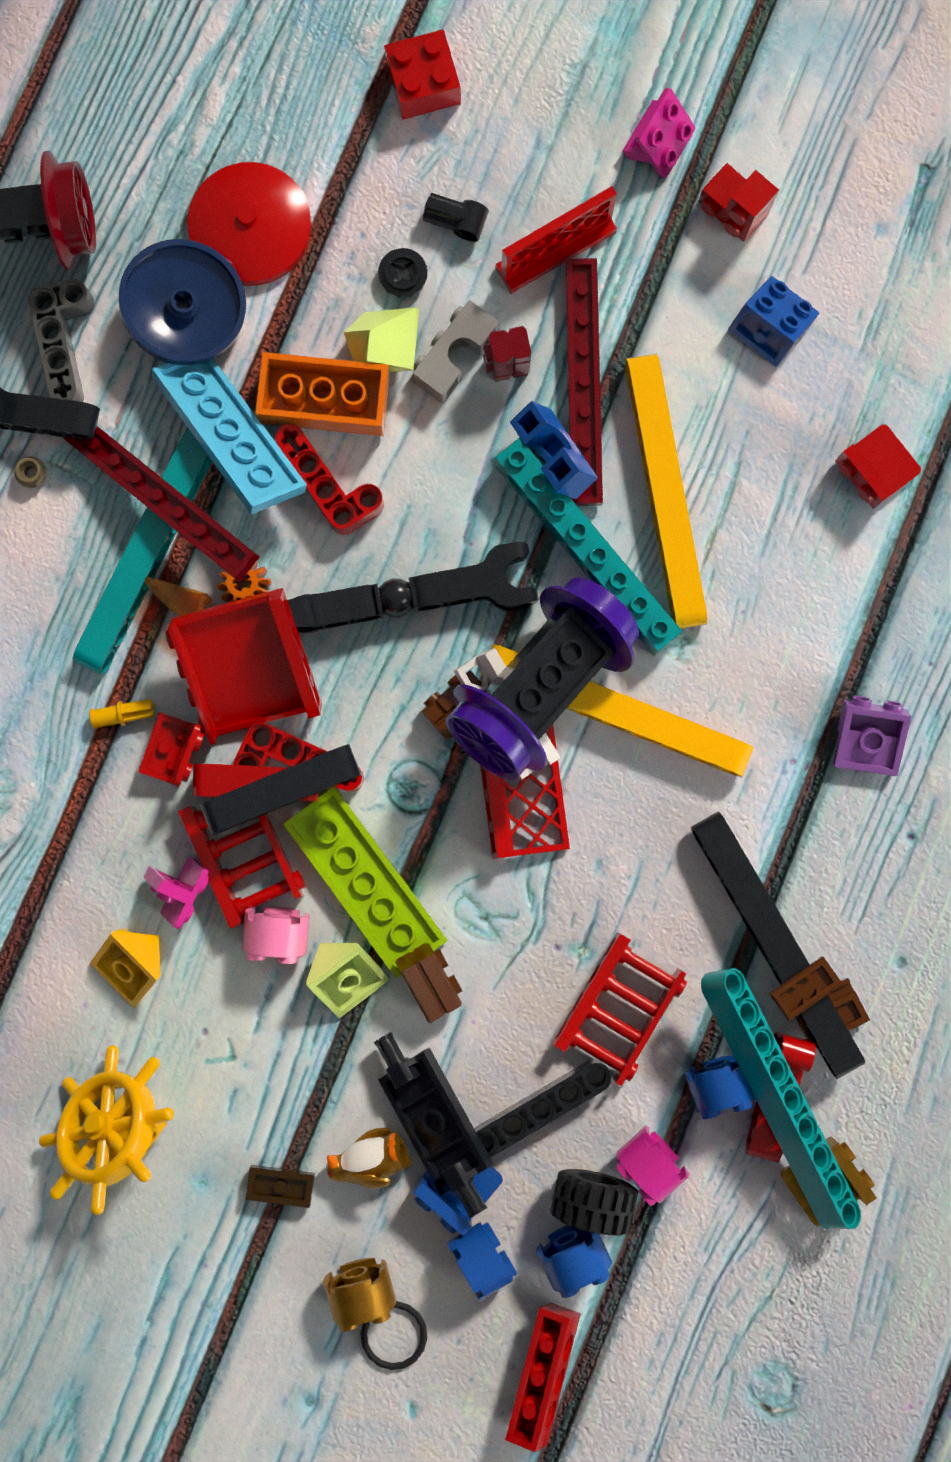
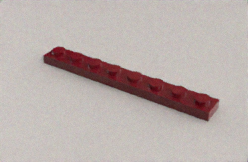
M597 258L566 259L569 436L598 477L576 499H571L577 506H602Z
M98 426L96 427L93 441L63 437L64 440L238 582L244 578L260 558V556Z

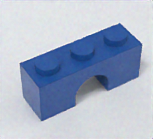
M531 400L510 421V424L524 445L533 448L546 461L541 470L557 493L576 499L598 479L550 408Z

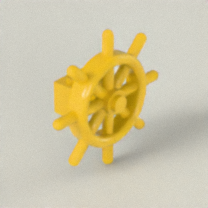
M111 1045L106 1049L104 1072L92 1076L80 1086L71 1077H66L62 1081V1087L70 1095V1098L62 1111L57 1132L45 1134L39 1138V1144L43 1148L56 1146L58 1159L64 1170V1173L50 1190L51 1198L54 1200L60 1199L74 1180L93 1186L90 1209L94 1215H100L104 1211L107 1186L118 1183L129 1176L131 1172L140 1182L150 1180L151 1172L141 1160L165 1128L167 1121L172 1120L174 1117V1111L171 1108L155 1110L152 1094L146 1086L160 1066L159 1059L150 1057L138 1074L133 1077L117 1071L119 1049L115 1045ZM124 1088L125 1091L114 1104L115 1089ZM101 1097V1105L99 1110L94 1103L98 1098ZM85 1116H87V1118H86V1120H85V1122H84V1126H82V1123H83V1121H84V1118H85ZM88 1139L82 1149L79 1150V1140ZM95 1155V1167L93 1170H90L86 1164Z

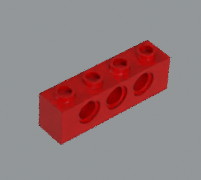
M549 1303L539 1308L505 1438L506 1441L535 1453L548 1444L581 1313L554 1303Z

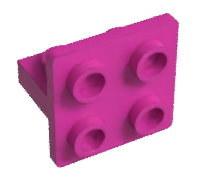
M665 88L658 100H652L622 150L627 159L651 163L662 178L668 177L695 131L693 122L671 88Z
M192 857L187 858L178 878L150 866L143 877L151 885L149 889L157 893L156 897L165 901L160 914L176 929H180L183 923L189 921L194 910L192 904L197 894H201L205 890L209 880L207 876L209 871Z

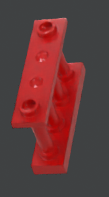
M189 806L178 811L202 866L209 871L207 875L230 929L244 923L245 910L248 908L257 907L289 891H292L295 899L304 896L302 889L306 888L305 882L299 870L293 871L268 814L258 817L259 822L216 841L215 839H209L205 828H208L202 810L197 811L196 807ZM266 833L273 849L272 851L230 870L222 868L218 857L222 856V852ZM279 862L286 878L285 880L246 898L235 897L231 886L235 885V881Z
M617 932L556 1035L553 1044L564 1052L567 1051L569 1046L572 1048L577 1046L617 1070L613 1079L622 1086L625 1080L631 1081L639 1066L635 1062L674 996L678 998L685 989L687 981L684 978L687 973L677 968L673 976L631 952L632 948L628 946L631 940ZM618 962L622 965L624 962L666 987L657 1004L615 979L616 976L612 972ZM602 990L604 992L609 990L649 1014L650 1016L641 1031L636 1030L601 1009L599 1003L596 1002ZM585 1018L588 1020L593 1018L633 1042L625 1059L620 1058L582 1035L583 1031L579 1028Z

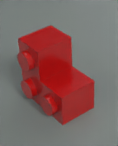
M726 163L702 189L698 202L708 216L716 217L724 224L725 230L730 235L745 241L768 216L779 189L757 170L746 179Z

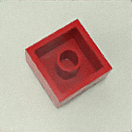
M444 29L384 45L386 65L402 120L461 104V86Z

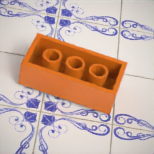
M262 352L255 414L259 421L266 425L283 426L285 424H294L299 428L384 436L390 384L389 366L387 364Z

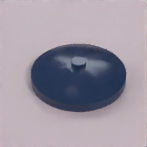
M170 239L152 244L140 251L131 260L121 278L118 298L120 316L124 327L133 341L142 350L156 359L175 365L202 364L223 354L231 347L240 334L246 314V295L243 283L232 264L218 251L205 244L186 239Z

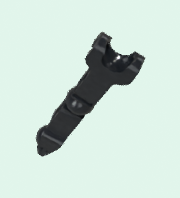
M514 542L496 545L488 552L485 560L477 565L418 575L408 578L409 582L400 578H392L383 582L379 588L378 584L362 585L317 594H304L287 601L298 633H314L319 630L383 618V614L389 617L400 618L407 615L412 609H414V612L426 611L483 600L491 602L496 608L503 611H512L533 606L539 601V597L534 588L514 587L507 581L505 571L508 566L524 561L530 552L527 543Z

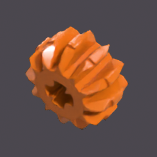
M256 562L241 580V582L248 580L251 586L250 588L244 587L242 591L236 579L228 573L220 571L219 576L226 581L217 584L219 591H226L221 599L225 603L268 592L263 589V587H268L272 584L269 578H263L268 571L265 567L257 569L258 562Z

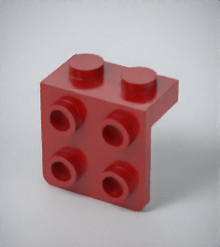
M885 424L877 427L857 444L849 446L835 460L841 473L847 479H850L858 489L860 497L873 509L921 472L920 465Z
M158 712L137 772L168 782L177 787L180 786L181 781L187 782L193 764L188 763L192 751L198 752L204 734L200 733L201 726Z

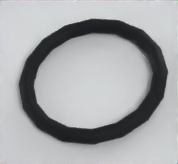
M399 1301L396 1302L394 1308L410 1313L415 1317L420 1326V1343L418 1349L410 1358L403 1362L395 1363L381 1360L372 1352L368 1344L367 1332L370 1322L363 1323L361 1329L362 1347L368 1358L379 1367L389 1370L404 1369L415 1363L424 1352L428 1339L426 1324L420 1313L409 1304Z

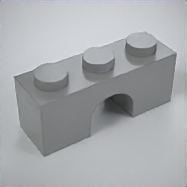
M471 300L464 307L459 306L450 318L452 323L446 331L440 330L431 342L433 347L426 356L424 354L420 355L414 363V383L442 404L445 403L462 381V371L449 360L452 352L458 348H469L481 356L484 352L483 345L489 344L490 332L499 331V321Z

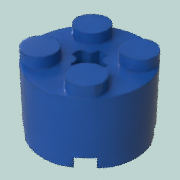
M733 1054L702 1062L704 1067L700 1071L696 1072L694 1066L685 1071L696 1111L701 1113L702 1119L717 1117L721 1114V1110L733 1108L734 1112H739L753 1106L751 1101L756 1098Z
M479 1222L472 1226L464 1236L459 1234L447 1242L449 1249L456 1257V1262L479 1302L514 1281L512 1277L517 1275V1272L505 1251L497 1252L496 1248L501 1244L488 1222L483 1225Z
M566 1225L548 1235L550 1242L545 1247L540 1243L536 1248V1254L553 1290L560 1292L562 1298L572 1297L579 1292L580 1288L591 1283L593 1285L601 1284L610 1277L608 1269L612 1264V1260L600 1234Z

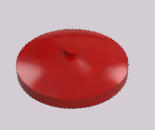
M241 162L219 169L200 185L189 207L187 226L190 240L205 244L223 255L237 271L243 286H259L282 278L300 262L310 242L312 221L307 200L300 187L290 176L267 164Z

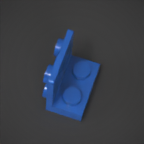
M770 276L744 304L728 330L777 367L798 338L817 318L819 312L808 301L790 290L784 282Z

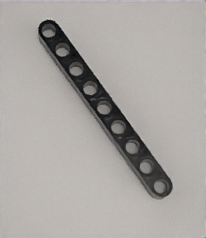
M718 811L691 826L690 828L696 841L779 984H783L810 965L722 814ZM828 995L798 1015L821 1057L836 1079L843 1077L866 1063Z

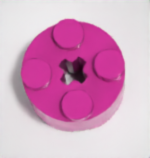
M646 1125L616 1152V1159L619 1163L616 1168L627 1181L633 1179L641 1188L639 1190L640 1195L651 1206L656 1202L661 1203L690 1177L685 1166L679 1169L675 1164L679 1158L676 1153L655 1131L650 1134L649 1127Z

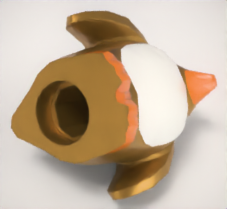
M376 1128L364 1133L342 1154L328 1155L326 1170L328 1177L333 1181L348 1182L366 1188L377 1189L388 1186L391 1180L387 1178L412 1166V1161L402 1137L397 1133L390 1134L391 1130L389 1128Z

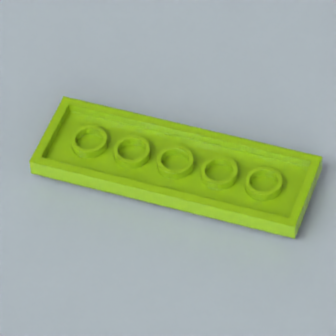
M335 786L320 796L318 801L312 802L283 824L396 979L401 976L395 963L396 959L408 952H413L415 948L424 943H429L434 951L448 941Z

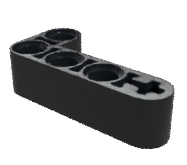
M0 387V429L86 441L94 440L100 413L99 407L80 401L10 393Z

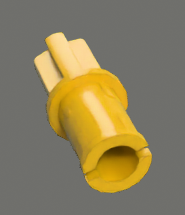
M150 699L125 704L119 701L115 706L90 709V721L94 729L116 724L126 726L127 722L154 717L155 707Z

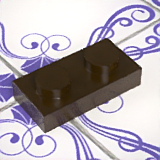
M251 1165L245 1200L310 1208L315 1173Z

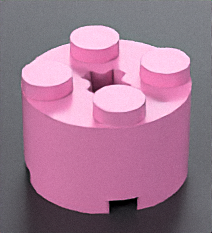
M255 907L246 909L242 950L246 952L245 959L262 961L265 960V957H278L277 961L279 963H297V958L307 954L310 914L306 912L300 917V910L282 907H264V913H255Z

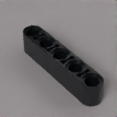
M347 744L200 804V808L211 835H215L354 779L362 774L350 744Z
M598 1059L588 1060L476 1126L474 1129L478 1136L488 1134L493 1138V1144L486 1148L490 1158L605 1091L611 1083L610 1070L605 1063ZM593 1068H600L604 1071V1078L599 1083H591L587 1080V1074ZM566 1084H571L577 1088L576 1095L569 1100L559 1096L561 1087ZM537 1101H544L549 1105L548 1112L543 1116H537L531 1111L532 1105ZM510 1117L519 1119L521 1121L520 1129L516 1132L506 1131L503 1127L506 1119Z

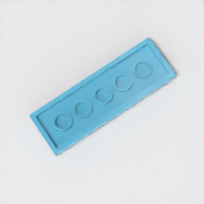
M214 359L197 365L166 363L152 368L151 377L250 514L305 493L307 487L305 481Z

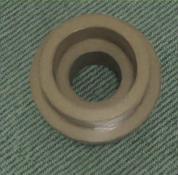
M29 456L22 458L16 464L14 474L16 480L22 486L35 488L44 482L47 470L40 459ZM31 468H35V476L32 478H28V470Z

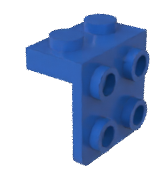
M491 1166L475 1175L473 1183L483 1202L486 1203L501 1185L503 1177L500 1172ZM426 1171L414 1185L415 1201L425 1211L430 1212L432 1209L441 1217L440 1223L449 1232L454 1234L457 1231L464 1236L472 1227V1218L469 1219L456 1191L452 1193L450 1190L440 1196Z

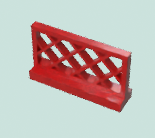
M612 186L502 250V261L496 263L495 269L511 294L564 264L566 259L576 257L617 232V227L612 220L617 193Z
M552 724L546 731V734L556 749L554 727ZM558 760L548 765L551 768L552 776L546 784H543L532 774H529L521 779L515 788L506 783L503 778L496 776L480 765L492 859L570 849ZM528 778L542 788L532 802L518 792ZM552 782H553L554 792L549 788V786L552 784ZM506 789L511 792L508 798L506 796ZM545 792L552 796L556 803V808L550 816L536 806ZM514 796L529 806L519 820L508 811V804ZM532 809L546 820L536 834L522 823ZM556 814L558 818V823L555 820H553ZM510 820H511L513 823H515V825H514V827H513L512 829H511V826H510ZM549 823L559 830L561 844L549 845L540 838ZM520 827L533 838L526 848L514 850L512 836ZM536 841L543 845L539 847H532Z

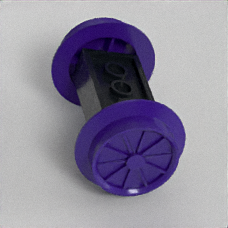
M577 577L572 578L564 587L549 586L545 588L540 595V605L547 622L485 691L469 685H458L452 692L456 708L446 718V726L450 734L472 759L500 778L513 781L525 769L542 770L547 764V756L539 739L601 668L614 672H624L634 662L631 646L639 637V629L634 617L616 596L591 580Z

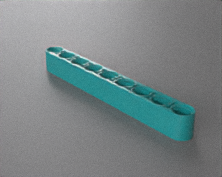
M188 427L162 478L193 502L212 464V460ZM146 507L73 653V662L100 675L105 674L110 667L177 534L176 530L148 507Z
M734 968L704 974L701 980L702 993L818 1223L825 1229L857 1228L861 1220L860 1207L743 974Z

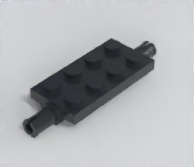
M392 1032L382 1036L374 1044L377 1046L388 1068L386 1069L387 1074L379 1078L378 1081L440 1196L450 1190L452 1193L456 1191L470 1219L488 1208L473 1183L475 1180L474 1176L491 1167L494 1163L431 1049H425L409 1059L404 1057Z

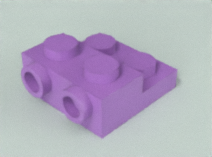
M853 696L852 701L844 700L837 728L839 736L833 759L834 767L898 776L912 716L907 709H903V704L896 701H884L882 706L871 704L872 700L863 696Z

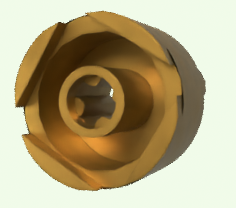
M375 1258L351 1261L340 1266L341 1273L333 1277L332 1271L325 1276L323 1280L333 1321L339 1325L340 1331H351L358 1327L359 1324L370 1321L373 1324H380L390 1319V1310L394 1308L397 1300L385 1260L381 1259V1264H376Z

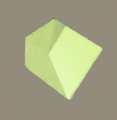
M414 307L364 312L344 331L353 361L387 364L390 372L413 371L419 309Z
M320 943L306 984L340 1019L390 979L358 943Z

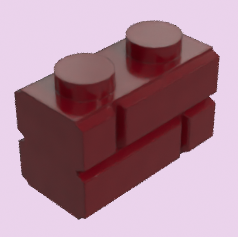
M524 326L510 328L509 332L505 330L490 332L489 344L483 345V360L486 373H492L493 379L496 382L508 380L510 376L514 378L528 376L532 352L527 329Z

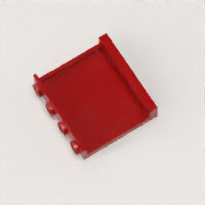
M283 588L171 619L168 630L165 632L166 640L170 649H175L179 660L176 661L179 675L182 679L186 678L189 702L192 707H197L200 715L198 717V725L201 726L200 731L207 735L210 745L215 744L219 735L245 729L256 723H267L306 712L308 719L321 715L322 701Z

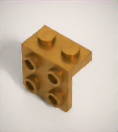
M831 1136L828 1137L826 1141L855 1199H860L867 1206L877 1199L871 1190L875 1186L874 1182L864 1169L861 1171L857 1170L852 1162L856 1159V1156L845 1142L840 1144ZM787 1166L781 1171V1178L811 1222L816 1226H820L790 1166Z

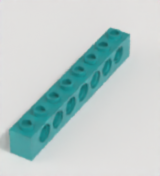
M520 437L495 457V467L585 575L591 581L611 592L629 610L639 629L638 638L653 656L681 634L682 630L573 500L555 491L541 470L543 467L542 463L524 445Z

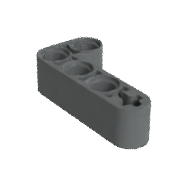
M77 279L64 280L34 288L29 295V306L48 393L51 398L83 402L84 394L67 320L88 315L94 308V298L85 284ZM78 293L83 294L80 301L76 303L71 302L74 295ZM45 301H53L48 309L41 310V306ZM52 330H59L56 338L47 339L48 334ZM66 359L65 365L62 368L54 369V364L58 360ZM61 382H64L65 385L70 389V391L67 392L66 398H62L66 395V391L64 385Z

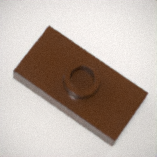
M821 956L768 993V995L786 1020L791 1021L843 983L826 959Z

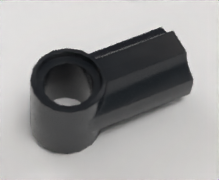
M431 193L425 204L423 221L453 230L456 236L466 241L477 242L481 236L489 210L485 205L477 201L464 200L462 203Z

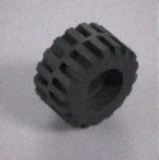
M583 1169L561 1170L557 1175L550 1214L560 1222L583 1231L611 1236L628 1234L631 1231L639 1191L630 1183L607 1174Z

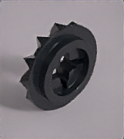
M398 248L390 251L383 257L379 264L378 276L380 283L387 293H391L398 298L402 296L412 297L416 292L423 289L427 280L428 270L425 260L419 253L408 248ZM395 267L402 271L410 267L408 273L411 280L401 278L396 282L398 273Z

